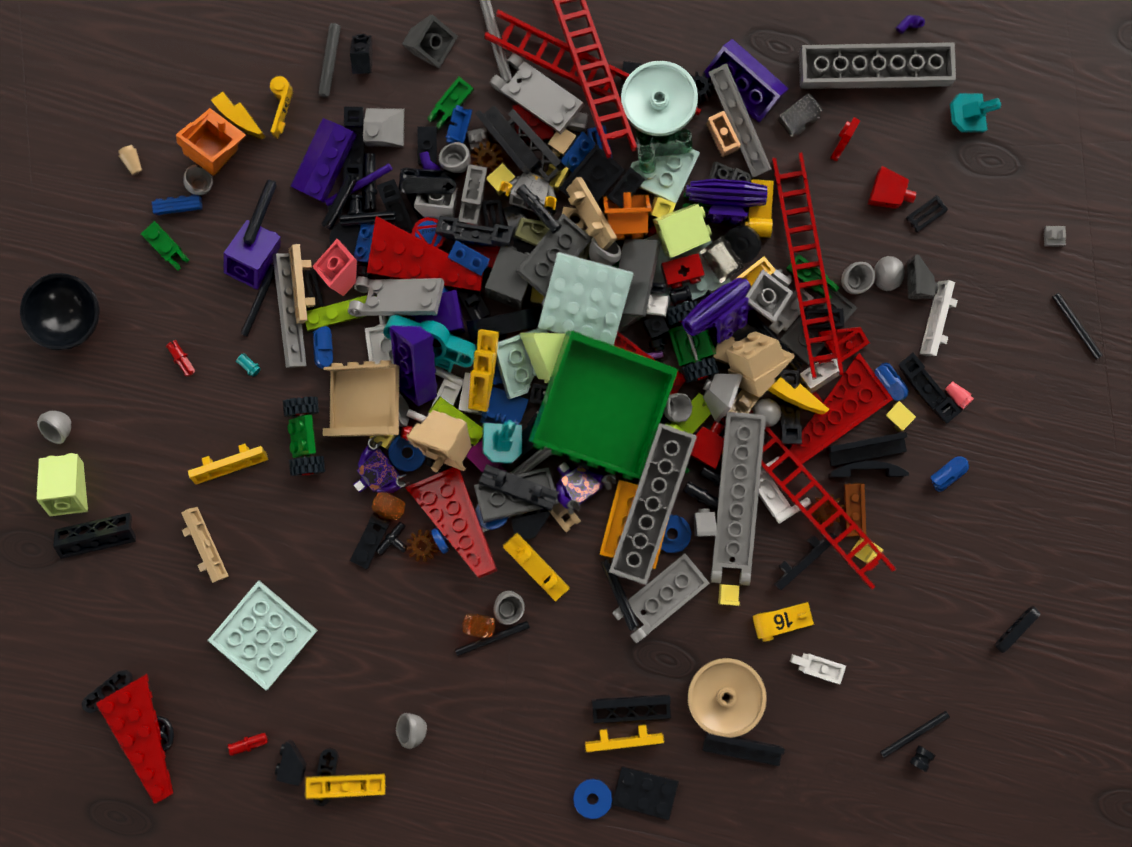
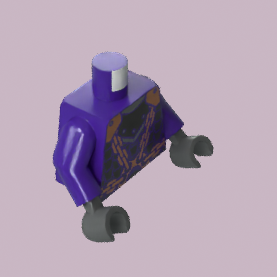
M376 436L370 438L358 462L359 468L357 471L362 478L353 484L360 493L367 487H370L373 492L389 494L410 485V481L404 482V477L407 474L400 475L384 452L378 448L382 445V441L376 444L374 441Z
M565 462L557 468L562 476L556 484V491L559 492L557 500L568 509L570 515L574 514V509L580 511V505L598 493L603 487L602 485L605 484V488L609 490L612 488L611 483L616 484L615 476L611 474L605 476L590 469L587 470L581 465L571 470Z

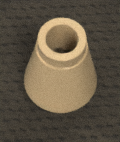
M133 145L126 146L118 151L120 154L119 158L132 175L142 171L137 150L133 148Z

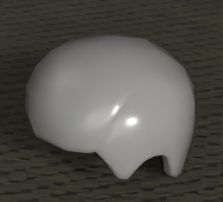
M192 165L186 169L183 176L185 188L190 193L196 195L208 193L213 185L211 174L205 169L197 167V165Z
M682 393L669 395L664 409L665 417L672 422L687 421L692 412L691 399Z
M761 399L752 408L753 414L766 415L765 427H772L780 420V406L772 399Z

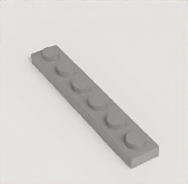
M724 64L710 71L709 75L728 120L741 144L740 148L752 177L772 170L728 65Z
M276 253L273 255L286 368L305 367L307 365L302 323L296 324L290 256L289 253Z

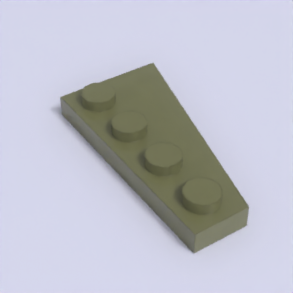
M520 218L513 237L536 246L549 231V228L542 221ZM591 241L579 254L578 258L587 260Z

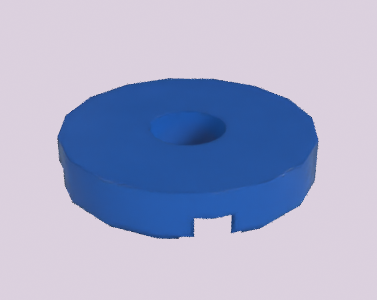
M401 435L390 443L388 450L389 459L398 470L404 472L415 471L425 462L426 456H424L420 449L414 447L410 441L401 438ZM406 447L413 450V455L410 458H405L402 455Z
M670 515L661 550L667 553H676L688 546L691 539V529L684 518ZM670 528H674L678 532V536L674 540L667 537V531Z
M594 778L584 780L575 789L573 796L574 806L578 813L586 818H600L611 807V791L601 780ZM591 793L598 796V801L595 804L587 801V797Z

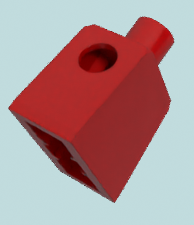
M881 166L877 172L868 204L899 208L903 200L913 203L917 192L907 189L909 179Z
M714 421L710 430L702 427L696 434L697 437L690 456L712 469H716L724 443V438L720 434L725 426Z

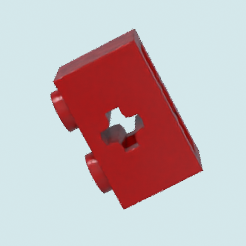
M699 253L661 263L666 288L671 287L672 290L683 287L682 284L690 282V285L699 283L705 276ZM681 269L688 271L685 276L678 274Z

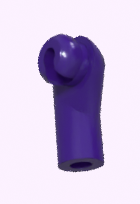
M908 15L896 27V30L903 34L908 28H921L925 25V19L917 15Z
M429 152L419 154L423 169L441 170L437 164L430 160Z

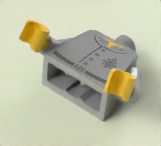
M536 168L533 173L525 174L523 172L521 176H517L510 182H501L498 191L506 192L507 196L510 194L509 204L528 209L526 203L516 193V190L525 184L534 195L540 198V202L545 208L548 206L552 207L553 210L556 208L557 199L553 187L549 185V182ZM528 197V199H529L535 206H537V205L530 199V197Z

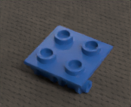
M493 387L488 411L482 412L480 423L504 424L507 420H511L515 425H520L529 400L520 396L508 399L506 391Z

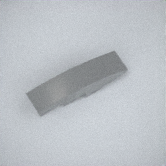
M468 164L461 199L460 223L474 225L479 223L487 167Z

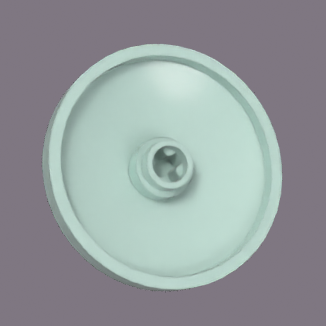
M652 61L639 66L628 76L622 88L621 102L626 117L634 128L648 135L665 136L678 132L691 121L697 108L698 92L693 78L684 68L668 61Z

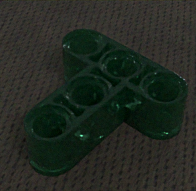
M636 129L638 162L642 173L650 174L655 171L656 157L686 154L693 148L692 134L687 129H681L678 132L665 136H652Z

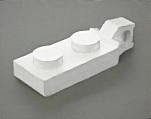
M803 653L802 657L792 654L790 662L799 665L798 670H801L803 673L841 684L846 668L845 665L809 653Z

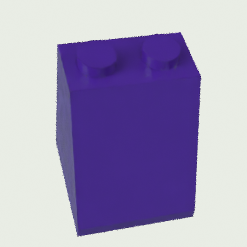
M246 220L224 251V273L258 290L270 264L273 262V255L280 248L281 236L274 231H269L260 226L254 243L252 245L246 244L243 237L250 223L249 220Z
M457 290L442 293L437 315H411V317H415V321L418 323L428 320L441 323L449 330L450 335L465 333Z

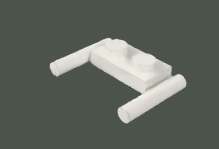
M435 367V375L444 378L432 406L439 396L454 406L464 379ZM411 409L406 414V416L421 423L427 418Z
M776 457L772 461L768 462L766 465L769 467L780 457ZM761 467L758 496L780 524L800 510L796 505L790 506L775 482ZM806 497L800 503L805 508L811 504V501Z

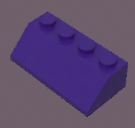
M733 39L723 45L704 71L706 76L710 77V71L727 64L747 112L758 122H761L789 89Z
M322 118L291 187L325 203L357 134L335 122Z
M390 326L393 363L399 365V391L417 406H420L437 397L433 336L420 326Z

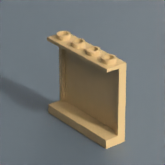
M381 360L380 364H375L374 361H364V365H359L358 362H348L347 366H343L342 363H331V367H324V370L330 371V428H323V436L399 435V365L392 364L390 360Z

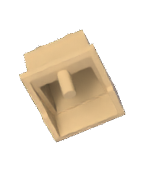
M756 331L749 333L746 338L733 343L731 347L726 349L730 365L728 373L742 375L739 388L758 397L762 396L771 387L778 374L794 358V354L782 350L779 340Z
M433 410L421 425L418 423L407 436L408 440L414 447H418L424 456L436 460L431 467L432 471L438 472L443 463L465 471L466 468L463 466V460L472 447L467 423L462 419H456L448 416L446 413Z

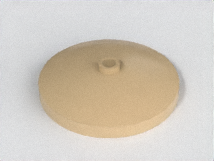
M721 658L708 662L695 673L688 689V705L695 721L708 733L730 738L737 737L750 731L760 721L766 707V690L762 679L752 667L740 660ZM724 693H728L729 698L727 700H723L722 698L724 696Z

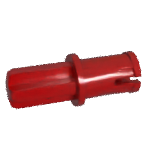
M173 340V344L171 342L168 343L166 348L170 351L174 358V363L179 365L186 377L191 376L195 373V369L188 360L187 353L183 352L177 340Z
M265 733L249 738L246 736L243 740L228 744L229 753L231 756H234L244 751L250 752L253 748L267 744L268 738Z

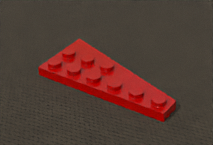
M376 216L367 273L401 279L442 278L445 282L444 286L481 291L483 274L480 276L448 258V253Z
M860 353L857 354L823 401V404L829 409L828 412L823 415L815 413L802 430V444L791 445L789 448L790 452L801 464L893 400Z
M452 467L405 487L477 577L481 578L497 571L460 469Z
M145 674L98 701L96 705L152 801L156 804L173 793L169 770L166 768L164 759L166 756L161 745L162 738L156 710H154L151 698L153 697L152 692L149 690L148 674Z

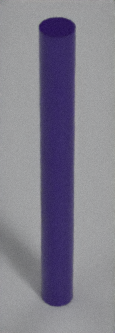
M388 163L359 180L351 194L392 171L391 165ZM337 194L325 200L328 207L332 205Z

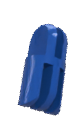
M324 326L313 332L314 361L316 366L321 369L330 367L331 363H333L331 329Z
M882 363L875 369V375L893 400L902 401L908 396L909 390L890 363Z
M957 456L931 476V480L935 490L941 492L962 477L969 470L968 460L962 456Z

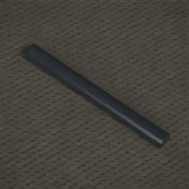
M272 264L269 266L240 333L248 337L274 277L275 271Z
M1059 292L1052 296L1094 357L1098 359L1103 356Z
M528 621L455 649L457 656L463 655L530 628Z
M946 711L942 712L880 751L883 758L891 755L950 718L949 714Z

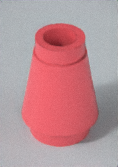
M951 382L945 388L954 403L962 409L967 407L974 399L970 392L954 382Z

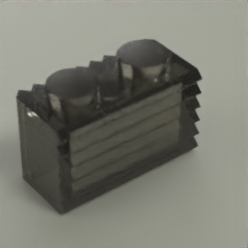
M807 93L789 109L784 111L779 116L778 122H780L791 137L795 134L799 136L807 129L805 126L810 122L815 124L821 119L820 115L823 109L811 94Z
M723 236L700 251V254H702L706 263L709 264V267H711L720 283L744 268L741 258L734 253L730 242Z

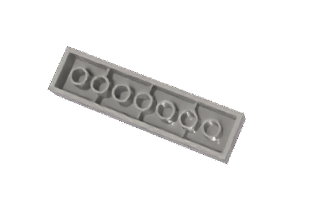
M955 42L802 45L799 51L800 89L951 86L956 80Z
M659 424L609 572L645 585L647 584L697 437L696 435Z

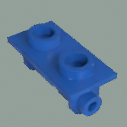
M459 105L453 108L450 121L455 124L454 126L449 125L445 137L447 143L460 142L464 144L472 114L471 109H463Z
M582 131L564 157L560 159L561 162L569 168V171L573 172L595 145V142Z
M362 224L354 257L357 261L368 265L374 225Z
M457 240L448 258L480 276L487 269L490 260Z

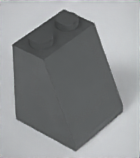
M509 245L506 247L501 246L485 286V297L521 310L530 284L515 271L530 253L518 252L516 248Z

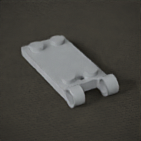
M512 53L507 62L518 72L508 84L498 75H495L489 83L496 90L556 132L562 134L584 107V103L527 64L517 54Z
M359 276L356 278L354 288L361 293L368 292L366 303L357 300L350 301L348 313L355 317L437 315L445 282L442 278L368 279Z
M685 553L628 599L633 613L643 624L630 635L635 643L642 640L710 584ZM620 607L612 612L617 620L623 617ZM644 609L646 614L641 615V610Z

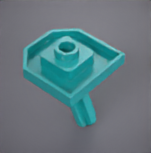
M959 93L950 103L952 123L960 132L988 131L986 113L1000 109L1002 106L999 98L984 102L983 94Z
M507 420L504 424L483 423L482 453L492 463L511 464L522 454V425H515L511 420Z

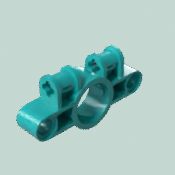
M392 315L389 317L383 330L384 336L390 340V326L392 325L420 326L427 332H430L441 343L440 347H433L435 354L434 365L435 367L438 366L446 369L449 373H451L454 364L470 367L474 362V351L477 350V346L469 341L450 335L449 330L439 322L428 320L418 323L399 315Z

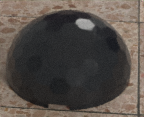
M53 273L41 277L28 287L20 305V318L24 330L36 343L52 350H67L83 344L94 333L99 322L100 308L94 291L86 282L70 274Z

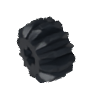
M698 71L695 72V77L690 74L695 84L701 88V91L697 89L698 104L702 103V99L708 102V96H713L714 93L712 91L714 84L710 83L712 81L711 77L705 79L706 73L699 76Z

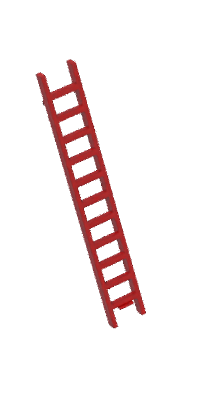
M552 0L606 157L611 158L612 155L607 140H614L627 135L632 152L636 151L637 145L586 0H579L582 11L563 15L560 5L576 0ZM585 17L589 28L569 32L566 21ZM591 34L594 44L575 49L572 38ZM597 50L600 61L581 66L577 55ZM603 67L606 78L586 82L583 72ZM609 84L612 95L595 100L592 99L589 89ZM615 101L618 112L601 117L598 116L595 106ZM621 118L624 126L623 130L608 134L604 133L601 123Z
M497 11V17L509 22L510 25L504 31L502 39L486 32V40L582 87L579 77L574 75L576 72L575 65H573L570 72L557 67L565 51L570 52L567 43L505 12ZM515 26L527 31L519 48L507 42ZM532 34L544 40L536 56L524 51ZM548 43L561 48L553 64L540 59ZM588 53L577 55L580 63L582 59L590 63L600 61V59ZM608 64L613 80L615 76L625 80L630 75ZM599 68L592 69L586 81L587 83L592 82ZM606 84L603 89L599 87L589 89L602 97L612 95L607 92L609 84ZM696 108L695 115L699 116L701 109ZM681 129L675 133L688 138L690 132Z
M799 153L800 171L779 175L776 158H772L812 380L816 379L815 362L823 364L832 362V359H837L839 375H843L844 372L803 153ZM803 177V189L782 193L780 180ZM806 194L807 207L791 210L785 209L784 198ZM809 212L811 225L789 228L787 216ZM813 230L815 243L792 247L790 234ZM816 249L818 261L795 264L794 253ZM814 267L820 268L821 279L799 283L798 270ZM823 285L825 298L802 302L800 289ZM826 303L828 316L806 320L804 307ZM830 322L832 335L809 339L808 325ZM833 340L835 353L816 357L812 356L810 344Z
M723 417L720 421L725 426L726 419ZM765 427V432L772 439L763 446L762 454L775 443L783 450L784 454L769 467L762 461L761 467L871 590L874 589V584L864 574L867 570H872L879 564L878 561L880 559L892 572L896 568L790 450L782 444L781 440L771 429ZM789 457L798 468L781 482L772 471ZM802 472L810 480V483L794 496L787 489L786 485ZM815 486L824 497L807 511L798 500ZM828 500L837 512L820 525L811 514ZM841 515L850 527L833 540L824 529ZM855 530L864 541L847 555L839 547L838 543ZM868 545L877 556L860 570L851 558Z

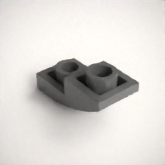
M716 161L713 163L708 179L750 182L752 175Z

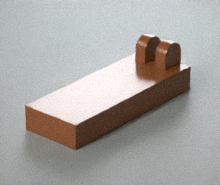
M844 484L845 512L866 535L865 484ZM845 520V529H847L850 525ZM853 530L851 533L847 535V537L859 535L856 533L855 530Z

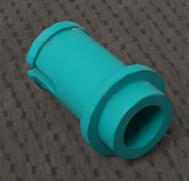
M245 353L241 354L236 360L247 371L249 376L254 377L261 370L259 364H255Z

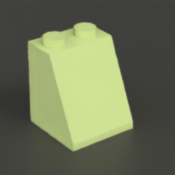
M693 204L653 219L665 256L672 258L711 241L710 236L712 232L709 225L705 224L704 218L706 215L702 206L699 207V204Z
M520 333L521 340L537 378L544 379V383H549L566 333Z
M68 453L63 456L39 458L37 501L49 516L88 512L84 463L78 454Z

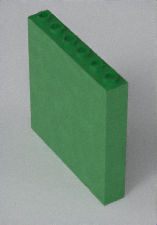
M567 330L529 441L534 443L533 447L544 450L547 447L552 449L551 453L562 456L565 453L570 455L569 459L577 462H580L581 459L588 461L587 465L598 468L600 465L605 467L604 471L616 474V471L623 473L622 477L633 480L634 477L640 479L678 369L575 331Z

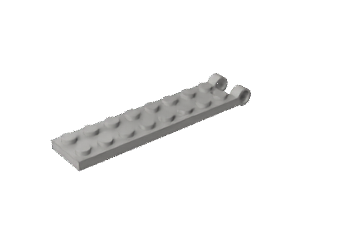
M728 412L726 414L716 518L717 535H715L711 583H721L722 567L740 568L739 585L750 586L766 415ZM730 557H734L735 561L731 562Z

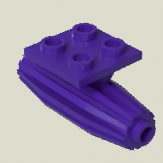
M741 180L690 181V185H686V196L689 197V201L711 205L706 215V220H710V223L729 221V224L739 225L748 216V212H744V207L766 205L767 186Z
M737 278L715 290L698 303L682 320L684 330L689 335L695 336L715 325L717 329V342L720 344L725 339H729L739 328L742 329L748 322L749 298L745 296L751 288L749 281Z

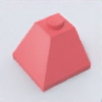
M336 239L312 267L331 289L344 296L356 283L357 260L342 242Z

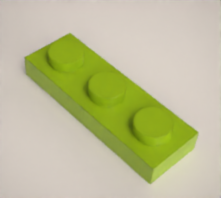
M440 396L428 411L429 413L433 410L440 413L443 412L448 416L456 419L459 418L466 422L470 442L473 446L483 436V428Z

